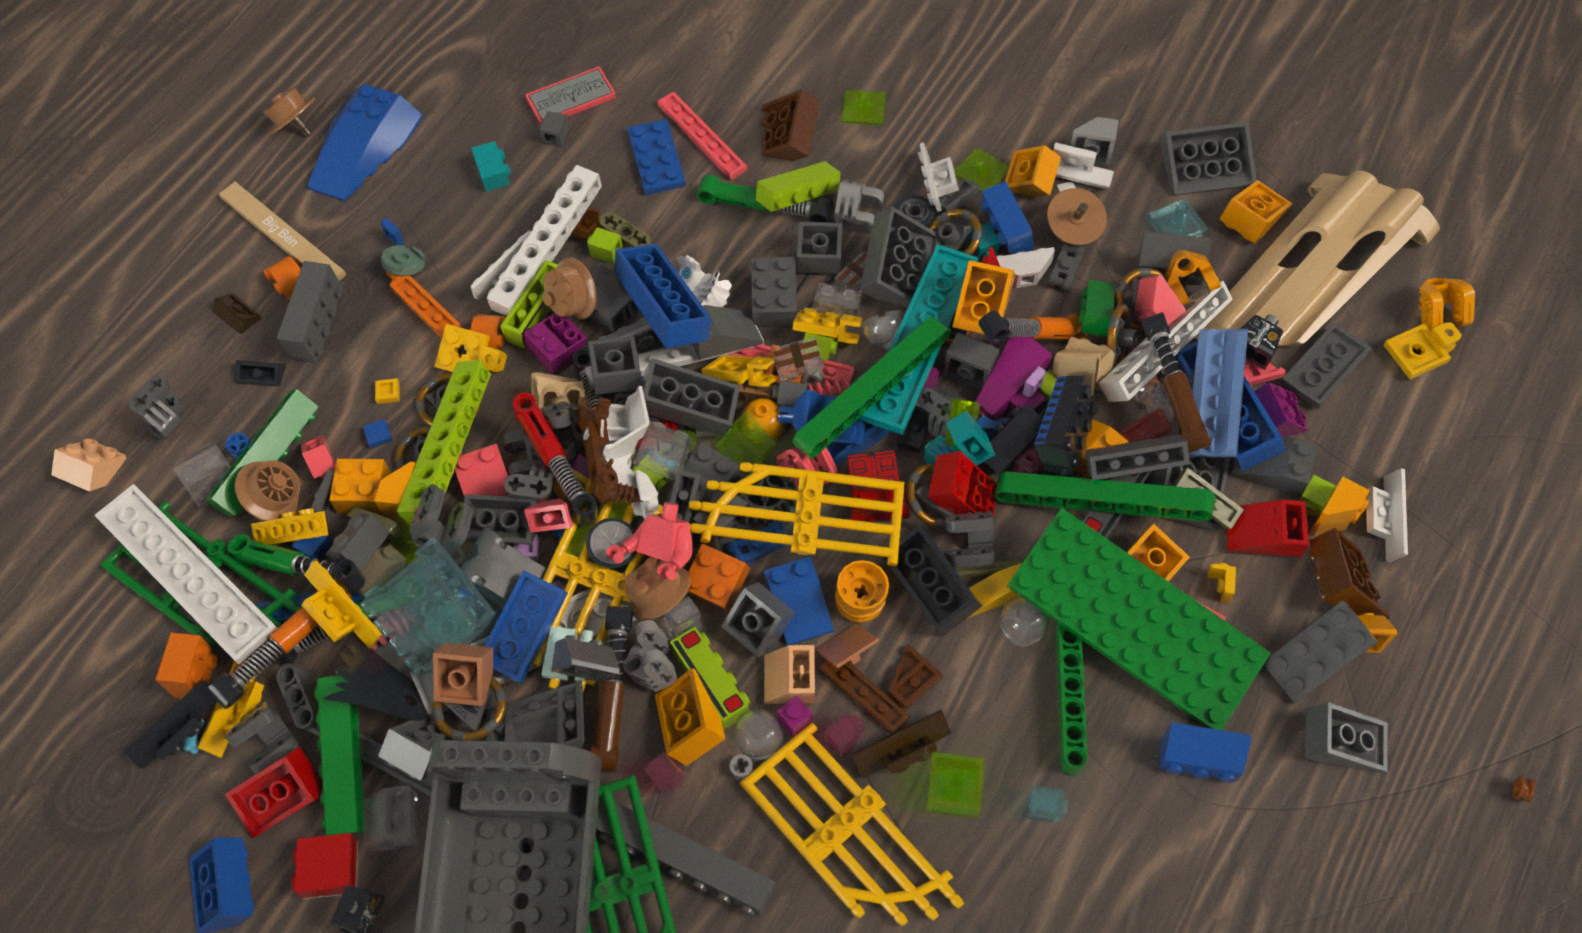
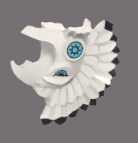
M686 255L685 258L683 256L676 258L680 265L679 275L702 306L723 307L727 304V298L730 296L729 290L732 285L729 280L718 281L720 275L718 270L713 275L710 273L705 274L701 271L700 263L692 257Z

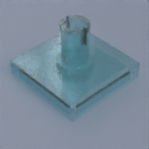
M1186 198L1149 213L1147 218L1159 233L1202 237L1207 235L1209 230Z

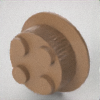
M572 257L563 259L556 269L550 270L545 274L544 303L561 317L571 315L577 319H586L593 314L596 307L597 295L595 287H598V281L592 278L587 267L578 259Z
M650 557L635 572L628 574L625 578V592L631 599L630 607L633 608V616L639 620H651L667 612L672 616L677 615L679 608L676 605L684 598L691 583L690 574L686 569L681 568L676 572L677 576L674 580H669L667 576L665 579H661L657 569L661 564L668 562Z

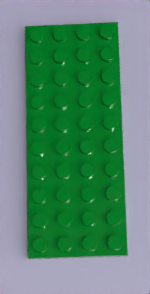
M1063 508L1059 510L1006 586L1205 728L1223 730L1271 652Z

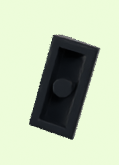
M236 360L235 382L280 386L286 364Z

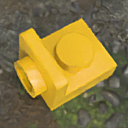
M1226 563L1211 564L1207 571V578L1218 579L1216 592L1220 593V602L1230 603L1235 594L1236 567L1229 566Z

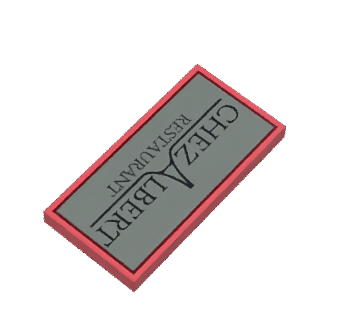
M600 66L525 94L526 100L540 125L547 111L565 114L569 117L616 99V93Z

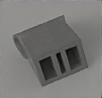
M600 262L590 271L592 278L597 279L598 287H595L597 295L596 307L593 314L588 318L612 334L620 328L627 326L641 311L616 274L610 273L606 266Z
M484 528L473 546L471 559L462 563L453 581L459 585L473 588L485 598L504 608L522 571H527L540 578L545 567L513 547L504 544L503 540L491 529Z

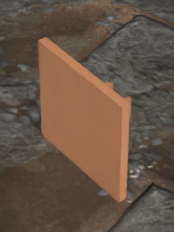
M855 623L815 650L819 655L839 668L851 661L852 665L861 661L859 654L879 642V640Z

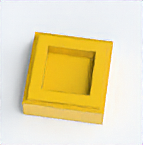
M398 378L375 381V401L377 404L400 401V382Z

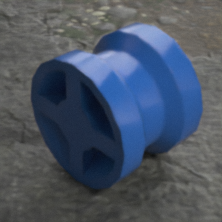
M234 433L227 438L225 446L236 460L250 443V440L244 433Z

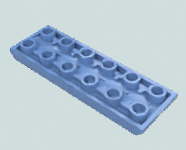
M1248 329L1199 330L1193 396L1212 446L1191 452L1189 456L1237 457Z

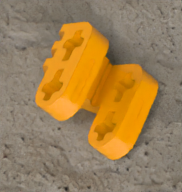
M1179 250L1174 253L1165 274L1168 278V285L1182 305L1190 301L1178 277H1185L1195 272L1198 267L1211 292L1222 287L1207 257L1187 250ZM1189 259L1185 266H1178L1180 260Z
M1431 278L1424 282L1420 288L1421 296L1419 297L1421 302L1419 310L1422 311L1421 324H1425L1430 331L1443 324V308L1448 303H1452V318L1457 327L1468 326L1473 323L1475 292L1472 285L1461 279Z

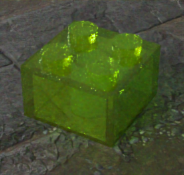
M932 752L926 812L978 818L982 803L985 758Z

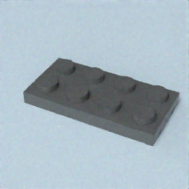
M1333 323L1282 378L1280 384L1316 409H1319L1370 353L1372 348L1336 323Z
M1341 601L1271 655L1264 665L1294 703H1298L1379 641L1345 601Z

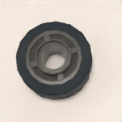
M906 196L895 205L896 209L927 228L934 220V207L930 205L928 199L922 196Z

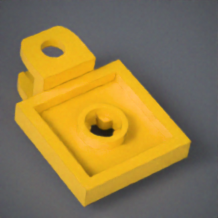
M804 308V310L800 309L796 316L792 330L834 338L838 336L837 341L857 344L860 335L846 332L847 325L860 327L862 318L843 314L840 317L834 312L823 314L817 313V310L812 308Z
M1450 322L1441 324L1433 328L1432 331L1425 324H1421L1386 340L1384 347L1411 380L1448 363L1451 359L1448 353L1455 348V343L1460 340L1462 334ZM1445 331H1451L1453 336H1448ZM1412 348H1414L1415 350H1421V354L1417 355L1413 353Z
M446 324L434 367L453 372L457 362L480 360L489 371L502 372L507 355L503 351L487 347L490 339L489 335ZM462 345H464V349L467 350L466 355L462 354L460 358L458 349L461 348Z
M723 355L702 368V374L731 381L733 384H742L748 379V385L767 387L775 382V376L764 374L763 369H768L769 366L774 364V359L761 356L751 358Z

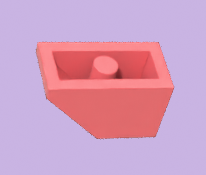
M323 435L301 444L302 455L314 479L317 477L323 479L328 469L335 470L336 464Z
M560 498L539 501L524 510L530 533L565 529L573 526L567 503Z

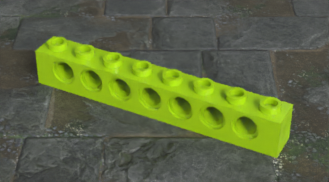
M480 360L456 363L397 509V513L409 526L412 525V519L415 516L414 512L419 507L421 496L429 485L434 484L444 490L445 493L447 491L491 373Z

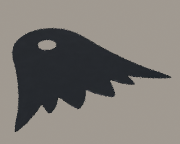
M354 631L350 632L349 634L357 648L349 644L348 647L356 657L344 653H339V655L351 669H334L337 674L348 682L335 683L336 686L344 689V691L329 694L323 699L357 704L409 720L420 721L431 716L428 715L415 683L389 664L372 648L369 649ZM406 695L414 697L418 703L417 706L409 705L404 697Z

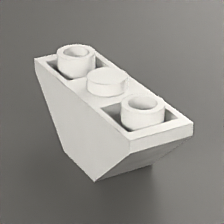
M1054 247L1040 248L1035 251L1018 252L1016 254L999 255L996 257L1000 267L1014 270L1015 277L1012 287L1021 288L1038 284L1052 264L1055 250Z

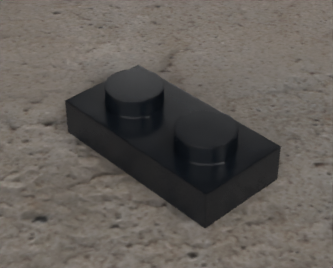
M916 405L903 435H899L897 446L919 453L931 413Z

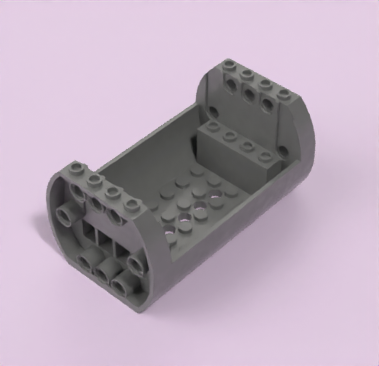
M452 740L434 742L431 745L428 776L433 779L415 933H514V926L519 922L525 924V933H587L601 758L587 750L549 742ZM531 838L534 841V848L530 853L525 854L522 851V843L526 839ZM524 866H529L532 872L531 877L527 881H521L519 878V872ZM521 894H526L529 898V903L526 908L520 910L516 905V900Z

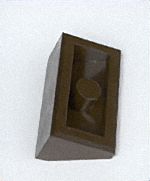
M233 293L214 299L213 312L239 334L247 331L261 319L258 313Z

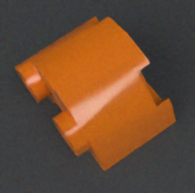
M288 256L264 269L263 273L269 282L272 280L275 282L273 286L280 296L284 294L290 301L301 269L294 259Z
M484 314L474 316L471 331L489 335L490 339L487 347L497 350L502 348L504 336L501 334V325L507 316Z

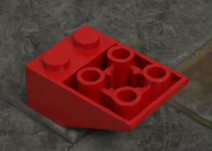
M961 451L936 456L928 497L942 509L957 515L967 514V512H972L973 514L991 511L994 516L997 484Z
M1275 500L1239 505L1244 509L1232 529H1226L1227 552L1301 558L1309 545L1305 501Z

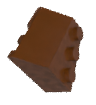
M801 89L762 104V111L765 112V117L762 119V125L765 126V132L762 135L763 155L792 161L808 157L820 100Z
M1336 528L1309 540L1311 546L1310 556L1315 562L1317 569L1315 570V575L1322 587L1320 594L1326 603H1330L1335 607L1341 601H1345L1356 615L1373 613L1375 616H1385L1387 619H1390L1388 611L1381 608L1377 601L1381 599V595L1368 579L1372 576L1361 550Z

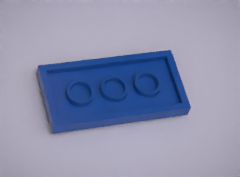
M664 119L627 127L645 195L686 187L668 120Z
M522 571L484 647H493L494 670L519 683L523 682L568 592L527 571Z

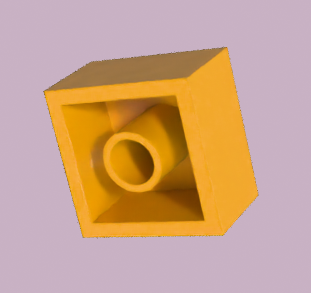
M337 459L329 500L337 513H349L353 507H358L375 514H381L373 500L375 489L379 488L381 479L391 474L385 460Z

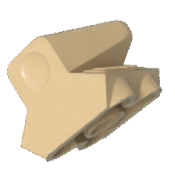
M1071 337L1066 348L1056 353L1052 373L1057 377L1085 375L1087 384L1091 386L1093 396L1094 390L1103 392L1099 382L1112 371L1115 353L1107 345H1096L1086 338L1077 339Z
M538 372L531 374V394L536 398L537 405L543 416V408L547 405L567 401L574 407H577L580 397H585L583 381Z

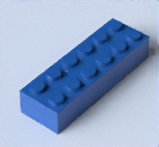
M657 243L615 249L614 273L665 348H674L709 340L711 317Z
M1198 341L1184 347L1176 354L1179 364L1192 387ZM1245 376L1237 457H1234L1242 472L1286 451L1283 438Z

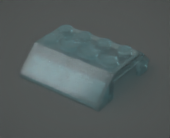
M435 536L414 553L418 557L383 587L375 585L364 594L365 601L360 604L370 619L378 616L373 623L385 638L391 635L394 636L389 640V643L400 657L409 655L404 660V663L414 675L419 672L426 675L433 671V652L444 643L468 645L485 630L496 614Z

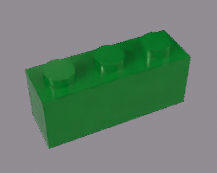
M1088 280L1087 288H1082L1078 323L1082 324L1081 333L1108 337V328L1114 309V283Z

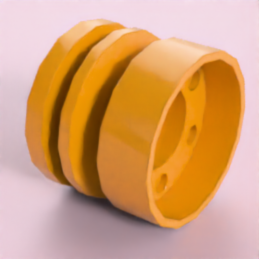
M864 560L852 562L843 568L838 576L834 598L836 608L843 617L852 622L864 623L872 621L879 616L884 609L889 588L887 575L882 568L873 562ZM860 593L864 594L861 599L857 597Z

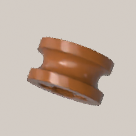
M1518 776L1513 785V798L1517 800L1523 798L1525 802H1531L1535 793V781L1532 779L1526 781L1524 777Z

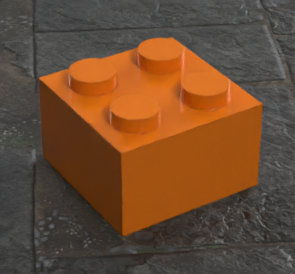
M702 544L688 572L691 577V583L687 593L730 612L750 571V567L745 562Z
M170 633L156 681L174 698H182L201 679L208 685L211 684L212 670L216 668L218 662L217 653L200 635Z

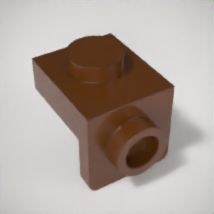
M588 207L570 235L582 240L588 239L591 234L593 235L596 228H599L600 211Z

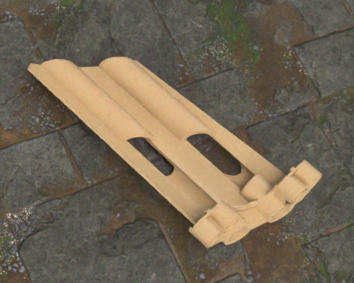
M1354 171L1349 176L1322 173L1307 188L1308 193L1313 199L1229 291L1233 300L1203 329H1240L1254 315L1265 319L1267 315L1271 314L1278 318L1279 323L1277 326L1283 330L1277 347L1302 345L1409 239L1420 245L1427 246L1439 232L1440 226L1431 212L1422 205L1424 201L1423 196L1413 189L1400 188L1395 190L1379 184L1372 174L1365 171ZM1310 231L1320 233L1321 241L1298 267L1284 268L1278 266L1279 262L1305 233ZM1375 231L1386 233L1385 240L1359 269L1345 271L1336 267L1362 237ZM1199 333L1194 337L1195 341L1198 340Z

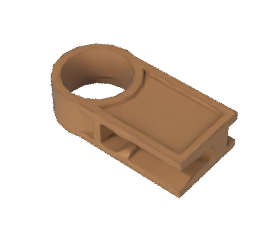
M748 382L737 384L740 385L737 402L749 404L751 401L759 398L772 399V386L770 385L759 387L748 385Z

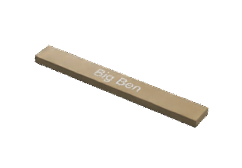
M233 182L219 193L222 200L301 265H303L304 261L329 264L339 281L346 276L345 271L237 182Z

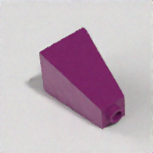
M1010 337L975 402L974 414L976 418L979 419L985 416L990 420H999L1008 412L1010 400L1024 389L1025 381L1039 366L1046 370L1045 372L1048 371L1052 354L1031 337Z

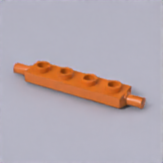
M386 271V275L392 279L390 283L391 290L441 339L446 324L462 328L461 324L410 275H395Z

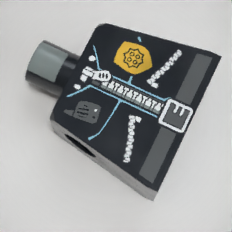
M1271 314L1267 315L1265 319L1254 315L1240 328L1248 329L1246 359L1264 370L1273 358L1283 334V330L1277 326L1279 323L1278 318Z
M347 885L331 919V925L335 933H370L385 896Z

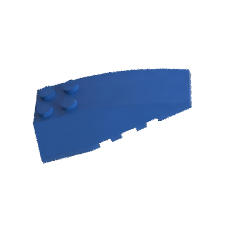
M362 84L350 93L331 120L307 188L346 201L364 184L363 180L367 176L374 175L377 172L376 168L380 164L388 162L394 151H399L404 147L422 120L423 115L399 94Z

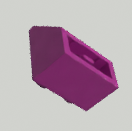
M556 313L524 332L526 349L551 375H557L572 365L574 353L582 349L587 341V337L567 317H561Z
M1270 382L1254 391L1281 437L1305 433L1309 430L1305 423L1307 418L1298 409L1296 404L1298 400L1292 391L1285 390L1281 386Z

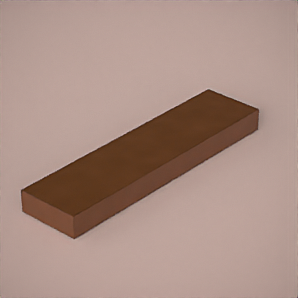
M825 660L819 666V671L890 734L897 732L910 719V715L851 663L847 662L837 668L828 660Z

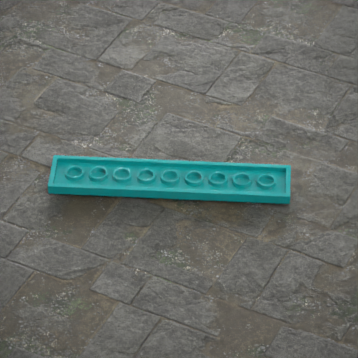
M937 244L888 352L931 316L947 328H950L956 314L969 260L978 262V257ZM941 346L865 412L859 420L903 435Z

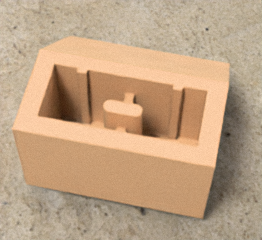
M84 439L81 442L67 444L65 447L55 449L51 475L87 491H93L107 486L126 460V455L118 452L113 447L101 445L94 439Z
M788 645L764 655V704H786L796 695L804 704L815 703L814 645Z

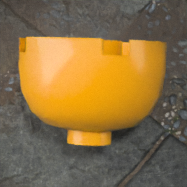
M764 398L753 400L746 405L740 418V429L743 436L752 440V443L756 445L775 443L782 433L784 434L786 424H781L778 420V414L784 415L783 412H779L780 406L776 402Z

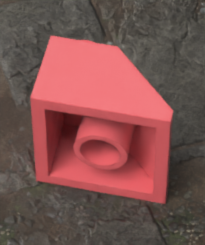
M1161 274L1142 277L1139 280L1135 312L1139 316L1138 321L1141 325V319L1160 312L1164 313L1169 325L1186 312V309Z
M497 443L459 456L455 471L464 497L465 494L508 496L504 487L508 474Z

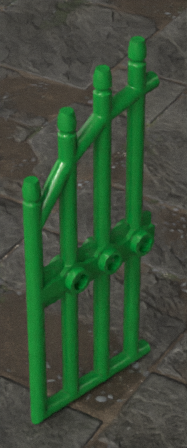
M164 500L157 507L188 539L205 550L203 554L218 569L224 563L275 600L264 609L259 608L257 605L255 606L277 628L282 623L276 621L270 615L283 606L294 614L301 608L300 605L298 606L296 602L291 600L297 595L292 589L289 588L285 593H282L233 559L227 549L228 544L218 538L213 543L209 542L167 511L172 506ZM122 543L100 564L102 568L192 635H200L212 648L217 646L218 643L200 624L196 625L178 611L182 607L181 604L167 590L161 597H158L115 565L124 554H127L142 565Z
M635 774L600 785L599 797L602 796L621 873L606 877L595 835L593 872L596 881L591 883L589 912L603 908L608 932L620 933L613 904L629 900L636 932L648 933L639 896L654 891L663 923L659 933H676ZM625 788L628 789L647 862L646 865L633 869L629 861L612 794ZM588 919V931H587V933H592V932H591V928H590V924H589V919Z

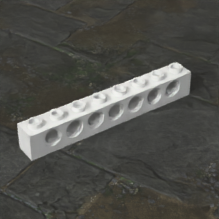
M578 165L575 166L573 171L568 173L565 183L561 188H558L554 199L546 206L540 220L535 222L532 232L523 240L522 247L518 253L513 255L507 269L500 274L499 281L495 287L490 289L487 300L491 310L508 316L545 260L550 262L554 260L601 189L602 185L598 173Z
M1219 281L1222 287L1212 292L1207 283L1202 284L1188 297L1190 302L1183 305L1186 312L1168 325L1171 332L1168 341L1172 343L1171 349L1172 352H1175L1174 356L1199 333L1200 329H1203L1233 300L1224 281ZM1147 337L1099 382L1108 402L1129 401L1163 368L1159 364L1160 358L1156 356V348L1152 346L1151 341H1148Z

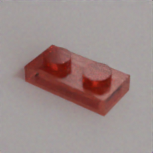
M1158 408L1120 430L1119 433L1129 441L1128 443L1158 438L1173 428L1164 411Z

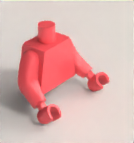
M664 502L662 514H649L636 532L624 541L620 547L618 545L608 547L606 554L609 559L613 558L615 563H622L624 554L628 555L637 551L668 562L661 564L657 569V573L661 579H665L667 576L669 580H674L677 576L676 572L692 556L690 525L687 521L677 519L679 505Z

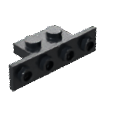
M201 679L124 751V754L142 769L149 765L156 757L164 760L168 755L173 756L181 748L182 742L188 736L192 738L199 732L202 727V714L216 702L207 692V688L210 685Z

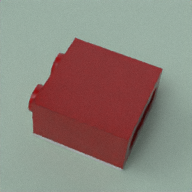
M351 833L297 839V848L293 849V862L296 864V870L291 878V886L298 896L302 899L337 896L343 894L347 885L357 887L358 840Z

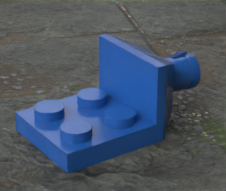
M806 390L795 402V406H780L779 412H785L787 415L778 414V420L781 424L792 423L798 432L838 396L821 395L812 390ZM859 419L856 420L832 443L863 445L866 422Z

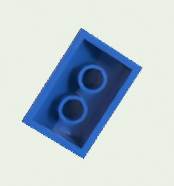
M1006 181L983 190V200L980 201L984 213L988 212L990 216L988 218L992 229H997V237L1001 246L1005 245L1009 253L1015 254L1033 251L1032 229Z
M1171 722L1161 738L1159 769H1166L1171 774L1190 773L1194 777L1202 779L1215 777L1226 783L1238 781L1244 774L1251 735Z
M213 838L189 858L197 933H213L242 924L253 915L254 901L250 893L251 876L247 869L248 851L244 844V838Z

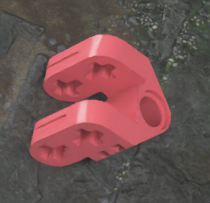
M797 447L786 450L775 459L780 467L826 472L827 470L829 473L838 474L837 466L827 447L812 459ZM792 478L795 486L798 489L799 478Z

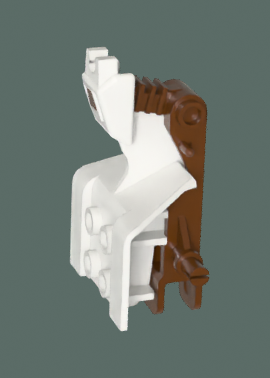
M638 386L637 391L627 398L625 405L611 404L610 400L600 398L596 409H588L585 397H580L576 407V416L583 436L581 455L587 458L593 496L596 502L606 504L613 498L615 503H618L619 498H621V504H624L625 500H627V505L632 503L634 515L643 516L645 520L649 514H654V511H658L659 504L658 492L648 475L640 470H636L633 473L630 469L631 457L635 452L638 440L643 438L649 425L642 386Z

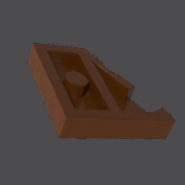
M909 644L904 649L905 654L901 663L898 664L896 676L888 690L889 695L906 711L943 679L942 673Z

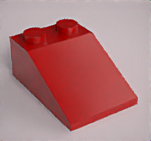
M298 747L226 793L225 796L252 837L255 838L317 799L321 794V790H323V781L302 749Z

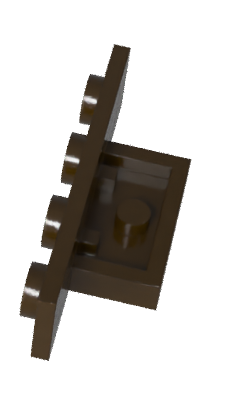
M939 710L852 753L851 757L860 778L883 767L892 774L906 771L909 765L917 761L923 762L928 760L931 754L938 751L935 741L951 734L943 711Z

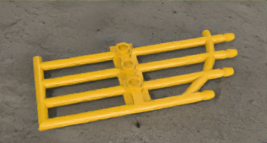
M743 462L740 464V470L744 472L752 471L753 473L736 483L718 482L715 480L707 481L708 489L725 492L716 503L689 502V509L710 512L705 525L689 524L691 533L702 534L700 541L703 543H709L711 535L791 545V552L798 553V555H815L816 548L888 557V565L897 566L905 482ZM769 475L799 478L798 491L755 486L752 484ZM823 482L894 490L893 503L822 494ZM737 493L797 500L795 513L727 504ZM821 504L892 512L891 525L820 516ZM720 514L792 522L794 523L793 535L721 527L715 526ZM825 526L889 534V547L817 539L818 527Z
M589 478L584 491L592 495L593 491ZM612 498L610 502L602 505L594 525L601 520L607 519L615 499ZM632 503L628 505L622 519L629 525L634 517ZM659 504V509L654 511V514H662L663 506ZM572 514L571 521L573 526L565 529L542 580L551 584L555 575L568 580L564 589L568 594L552 624L553 627L559 626L577 584L591 588L573 628L576 629V636L580 637L600 592L614 597L610 606L620 607L623 601L631 602V599L625 592V578L628 574L637 570L643 554L636 552L634 558L629 562L625 573L621 574L611 570V568L588 561L590 555L588 554L586 543L579 557L566 553L578 526L574 514ZM605 618L595 639L605 643L608 636V631L605 630ZM550 630L532 663L536 667L540 666L544 659L543 656L546 654ZM550 679L549 688L556 689L559 686L560 680ZM585 679L582 682L583 691L586 684L594 687L597 681Z
M812 722L739 783L859 919L865 915V912L856 903V900L881 904L894 917V920L903 927L908 920L894 903L913 900L921 910L925 911L927 917L934 921L939 914L933 906H930L924 895L937 888L947 899H950V902L959 909L964 905L961 897L955 894V891L947 883L953 878L952 874L948 870L939 874L881 811L886 806V803L879 794L869 785L862 790L812 735L818 730ZM804 741L855 796L844 807L793 752ZM784 758L789 761L835 813L824 824L773 768ZM765 774L815 829V832L805 841L801 839L754 785ZM874 817L930 881L916 888L864 831L862 826ZM854 834L904 891L885 893L845 849L842 843ZM834 851L868 891L843 886L822 861Z

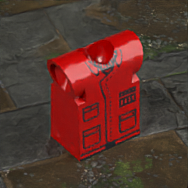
M894 449L847 454V475L899 481ZM849 485L852 498L893 503L894 490ZM903 496L901 519H908L910 517L909 509ZM852 507L851 520L873 522L878 519L892 520V512Z

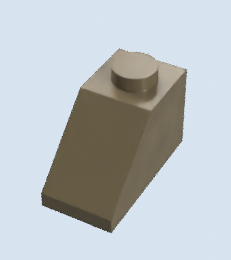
M392 545L378 549L361 571L365 577V584L358 593L364 596L397 582L401 578L407 559Z

